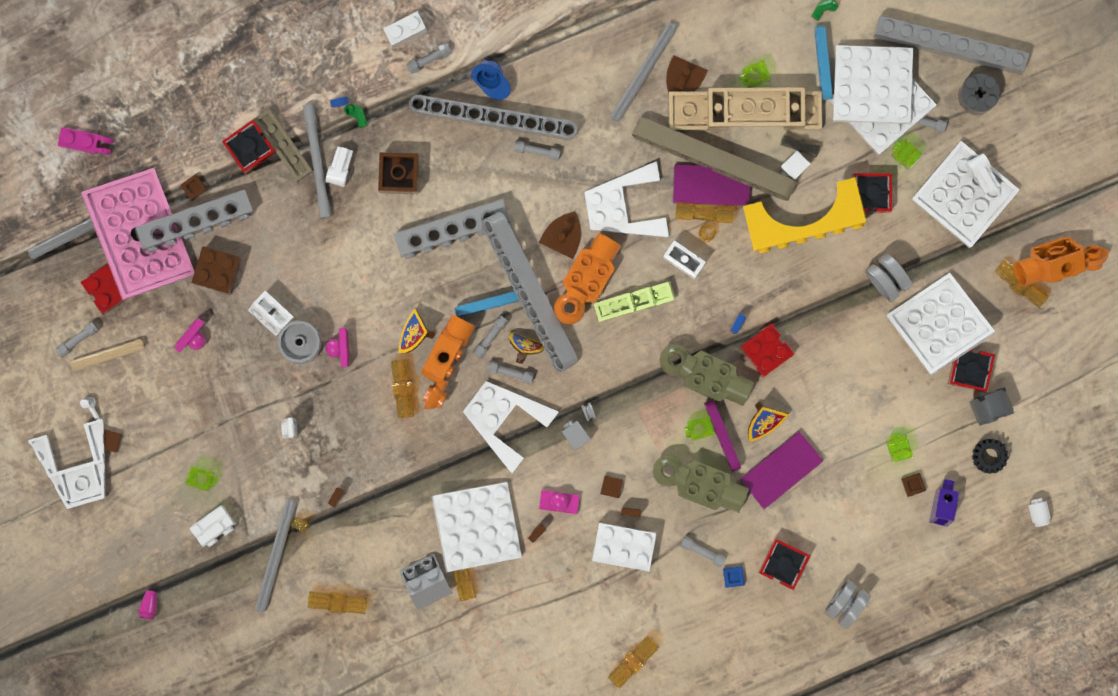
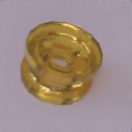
M710 224L703 225L698 232L699 238L704 242L712 241L716 235L715 228ZM703 229L712 230L710 238H707V236L706 238L703 237Z
M294 516V522L290 523L291 526L304 533L306 532L305 527L310 525Z

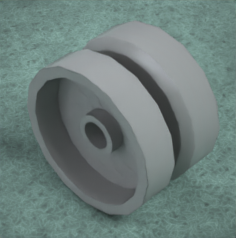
M886 253L878 260L879 266L872 264L865 270V273L878 292L887 301L892 303L899 297L898 289L905 292L913 284L903 268L894 258Z
M294 321L282 328L278 336V347L280 353L287 360L295 364H306L318 357L322 349V339L320 333L311 324L305 321ZM302 339L303 344L298 346L296 341Z
M849 579L836 591L824 611L831 619L836 618L841 613L838 624L845 629H848L854 623L871 597L863 589L855 594L857 585Z

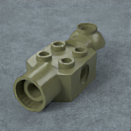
M674 344L664 348L660 355V366L664 372L672 376L683 375L684 387L716 402L726 398L744 406L754 384L753 381L738 375L736 366L703 351L691 356L685 347ZM672 355L680 356L681 363L679 365L671 363L670 358Z
M666 455L660 457L653 466V476L657 483L666 487L677 485L679 497L712 510H717L721 506L740 513L749 490L747 487L731 482L730 474L695 460L684 466L677 457ZM667 465L674 468V474L670 477L666 476L663 472L664 467Z

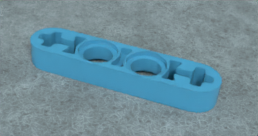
M819 26L814 28L820 91H822V100L832 99V85L825 26Z
M514 291L458 306L454 310L456 317H463L519 302V299Z

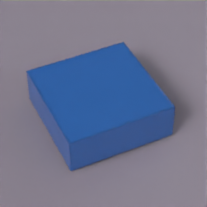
M738 314L730 329L731 333L737 334L746 316Z
M742 566L723 568L725 588L745 585Z

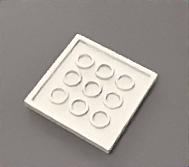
M836 45L833 122L910 124L913 48Z
M912 79L910 124L848 123L875 153L880 156L937 105ZM834 94L832 95V99H829V100H828V101L832 104L833 107H834Z
M960 141L911 200L968 248H971L1018 193L1019 189L991 166V171L1000 187L985 195L976 178L972 177L966 167V162L979 155Z
M951 273L887 314L888 320L931 376L995 334L994 329Z
M507 482L432 496L446 572L522 558Z

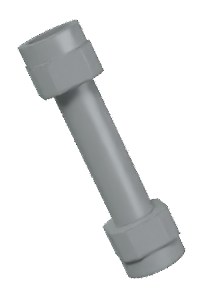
M447 43L438 46L437 51L417 61L413 59L406 65L411 74L420 71V67L442 56L446 58L452 52Z
M923 118L917 124L935 128L934 131L944 133L947 122L940 119L934 121Z
M517 140L514 146V152L521 154L528 152L548 156L551 160H559L561 149L554 147L547 149L527 145L524 141Z
M499 315L494 321L495 325L483 342L476 346L473 353L482 359L487 353L486 349L501 328L504 329L509 321Z
M93 321L84 326L85 329L67 343H61L55 348L62 358L69 354V350L89 335L93 336L99 331Z
M491 360L487 368V372L514 377L530 385L534 373L528 371L520 372L500 366L498 362Z
M686 536L680 545L688 551L690 549L713 561L712 563L720 568L726 560V557L719 553L717 555L697 545L694 543V540Z

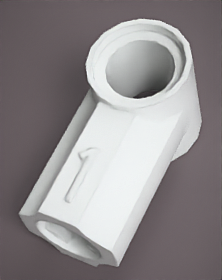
M337 147L332 166L329 167L327 172V183L345 187L353 151Z
M983 153L966 162L969 173L973 178H976L985 195L1000 187L991 171L990 162Z

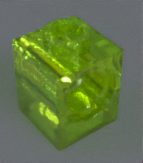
M764 60L742 68V74H740L742 84L747 85V88L755 87L771 79ZM756 71L759 74V78L753 80L750 78L749 73Z
M907 139L903 142L898 141L891 148L894 151L891 156L907 170L923 154Z
M710 416L689 421L686 423L687 426L684 427L686 437L690 438L691 441L714 435ZM695 424L703 426L704 431L701 435L694 433L693 427Z
M901 433L890 435V439L886 440L892 463L913 457L907 435L902 436Z
M191 466L185 484L210 491V488H214L217 477H214V472ZM202 473L207 477V481L203 485L197 481L198 476Z

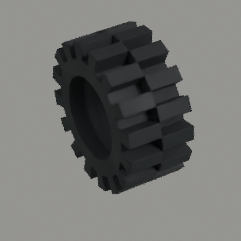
M982 440L976 444L975 449L972 451L973 464L983 473H997L1007 465L1006 462L1009 459L1007 457L1008 450L1005 449L1006 446L999 440ZM987 449H993L997 453V460L992 464L986 463L983 459V453Z

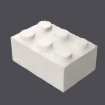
M599 523L592 561L650 571L656 533Z

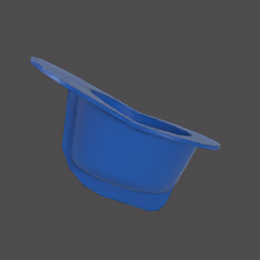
M485 59L480 65L472 69V79L490 98L503 100L510 95L511 86L504 77L502 68L498 63Z

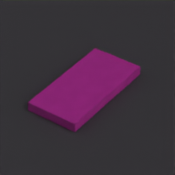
M674 165L673 203L725 206L749 205L750 186L712 171V168L708 166L705 168L697 165Z
M799 431L743 476L740 481L745 487L749 488L748 491L760 506L766 509L820 465L823 460Z

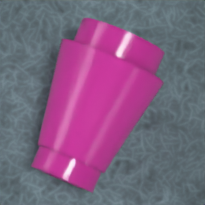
M146 590L138 609L140 618L154 620V616L157 615V592Z

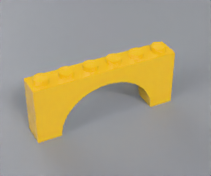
M856 178L836 182L837 196L831 210L822 219L807 226L792 227L775 221L766 211L763 202L743 206L754 251L764 254L770 252V248L773 247L783 249L789 247V243L796 242L797 245L806 243L808 238L815 237V240L826 238L828 233L833 232L834 235L845 233V229L851 227L853 230L864 228L863 224H867Z

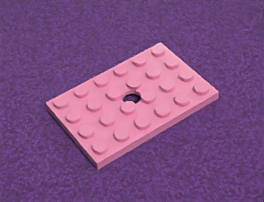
M154 168L81 192L122 300L194 275L195 271L182 239L177 240L178 243L167 247L165 244L159 246V250L148 253V251L143 252L139 241H135L131 237V230L133 228L172 215ZM173 225L171 230L174 233H179L177 225ZM161 231L153 233L155 239L159 240L164 237Z

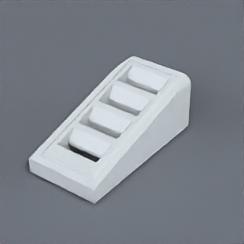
M286 418L281 421L283 439L298 437L296 419Z

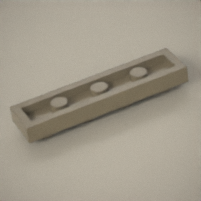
M267 109L253 119L297 182L313 172L270 109Z

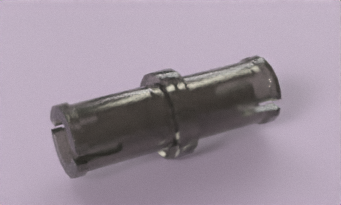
M786 134L781 139L780 146L794 149L799 153L803 152L815 157L818 156L820 145L806 142L803 138L790 137Z

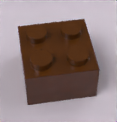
M380 152L379 193L418 195L419 155L416 153Z
M202 246L191 283L231 295L242 259L235 255Z

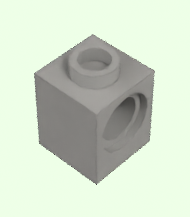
M571 420L563 426L562 434L575 451L591 440L578 421L573 422Z

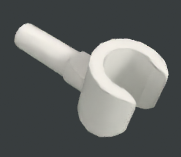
M85 397V400H81V407L84 409L89 408L95 420H100L95 410V399L93 397Z

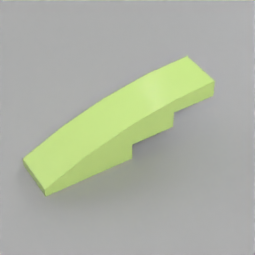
M666 282L594 303L598 321L601 322L676 299L671 282Z

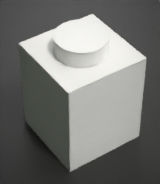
M796 151L779 168L781 170L780 174L795 180L809 167L810 163Z

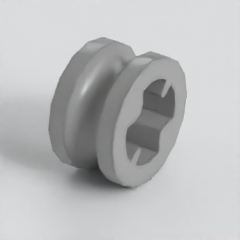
M588 403L587 406H581L587 422L590 421V418L596 419L591 403Z

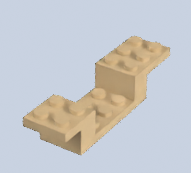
M708 88L707 92H669V128L675 131H726L728 127H783V130H822V91H805V88Z

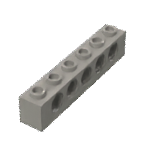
M244 189L135 227V232L142 251L152 253L159 250V246L165 244L167 247L178 243L177 240L182 238L185 240L196 237V233H209L214 230L213 227L219 225L221 228L232 224L231 221L239 219V221L250 218L249 215L252 214L253 210ZM234 206L236 212L229 214L226 211V207ZM215 212L218 215V219L210 220L207 214ZM192 218H196L200 221V225L193 227L189 221ZM177 224L181 226L182 231L174 233L171 227ZM161 231L164 237L159 240L155 239L153 233Z
M502 199L393 235L401 258L410 259L421 251L424 253L432 252L435 250L434 247L439 245L444 248L453 245L452 241L460 239V242L471 239V235L477 233L478 236L485 235L481 223L487 214L493 215L500 212L505 216L508 223H510V219ZM468 220L476 222L474 229L466 228L465 224ZM449 226H456L458 232L455 235L448 234L447 229ZM433 231H437L440 234L439 239L436 241L429 239V235ZM414 237H419L422 241L418 247L411 245V240Z

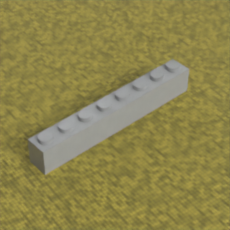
M881 15L877 20L873 38L1018 75L1025 71L1029 55L1027 52Z

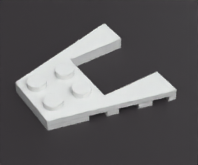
M653 162L584 192L591 231L669 237L666 218L628 224L622 187L660 181L657 162Z
M486 381L464 409L463 413L508 470L513 473L524 458L494 436L514 407L518 405L545 427H548L559 412Z
M104 419L84 424L94 461L62 471L57 469L48 435L28 440L67 509L106 498Z

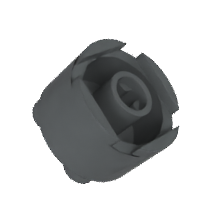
M972 75L959 89V104L972 115L985 114L998 102L1000 96L999 86L996 80L989 75ZM979 91L983 96L979 98L975 93Z
M1005 387L969 401L979 426L997 421L998 418L1014 413V408Z

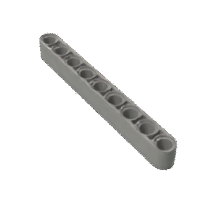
M415 95L409 101L411 111L417 115L563 140H572L577 135L576 124L569 120L423 95ZM415 101H422L424 103L423 107L415 109L413 107ZM434 104H441L442 110L440 112H433L432 106ZM459 107L461 113L454 116L451 114V109ZM471 111H479L480 116L477 119H472L469 116ZM490 114H497L499 119L496 122L489 121L488 117ZM514 116L518 122L515 125H509L507 119ZM534 120L536 126L530 129L526 126V122ZM553 123L555 125L554 131H546L545 125ZM566 126H571L574 129V133L566 135L563 129Z
M500 212L491 215L482 221V229L553 367L558 372H563L577 363L576 353L507 219Z

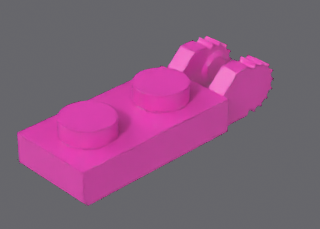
M61 127L57 146L92 154L110 155L111 151L109 149L97 147L99 141L113 144L114 139Z

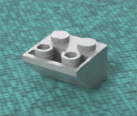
M434 554L400 570L409 595L418 610L453 593Z

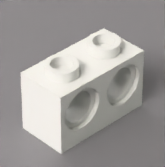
M266 291L248 309L275 336L293 318Z

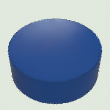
M348 97L330 100L332 108L345 106L350 103Z

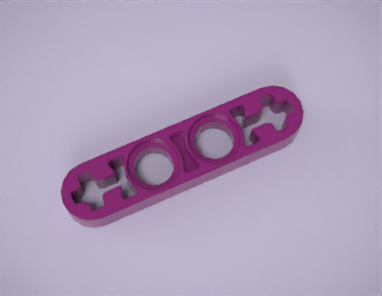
M713 399L705 402L704 406L732 472L741 469V465Z

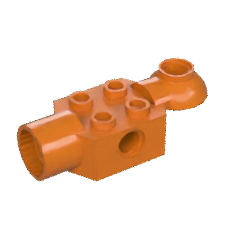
M598 233L589 249H581L562 282L567 293L559 296L554 304V313L561 323L570 325L579 322L585 313V303H596L615 270L612 262L621 248V245ZM566 304H573L575 311L571 314L564 311Z
M1062 237L1032 247L1031 257L1016 261L1014 271L1018 282L1023 287L1041 281L1056 283L1062 279L1077 276L1079 273L1085 272L1086 269L1091 271L1101 269L1103 263L1108 258L1109 251L1106 248L1094 245L1084 248L1082 245L1077 244L1073 238Z
M451 315L421 371L426 378L436 382L435 386L430 385L423 398V401L426 402L425 410L440 409L448 395L445 393L449 384L446 378H451L455 370L452 366L455 360L459 362L464 352L461 349L466 347L475 329L474 325L454 315ZM448 354L449 361L441 363L439 361L440 356Z

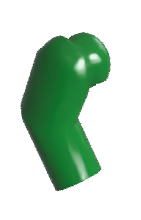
M835 0L820 1L811 17L819 21L824 11H836L838 3Z
M354 104L344 107L346 115L357 119L359 128L368 126L363 108Z

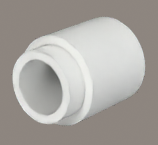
M1042 498L1031 500L1028 508L1035 527L1050 524L1049 519H1051L1047 501H1043Z

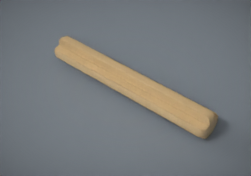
M139 339L70 361L71 369L73 371L143 350L145 348L144 342Z

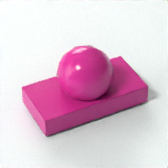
M199 317L195 319L174 345L178 352H181L187 344L193 350H199L204 347L206 338L203 333L198 331L204 324V321Z
M339 328V340L332 339L327 342L325 347L328 356L332 358L340 357L342 368L350 366L348 330L346 328Z
M541 490L539 509L577 514L580 495Z

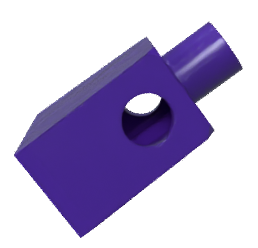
M944 479L942 488L935 492L929 523L948 527L954 522L959 492L953 491L955 481Z

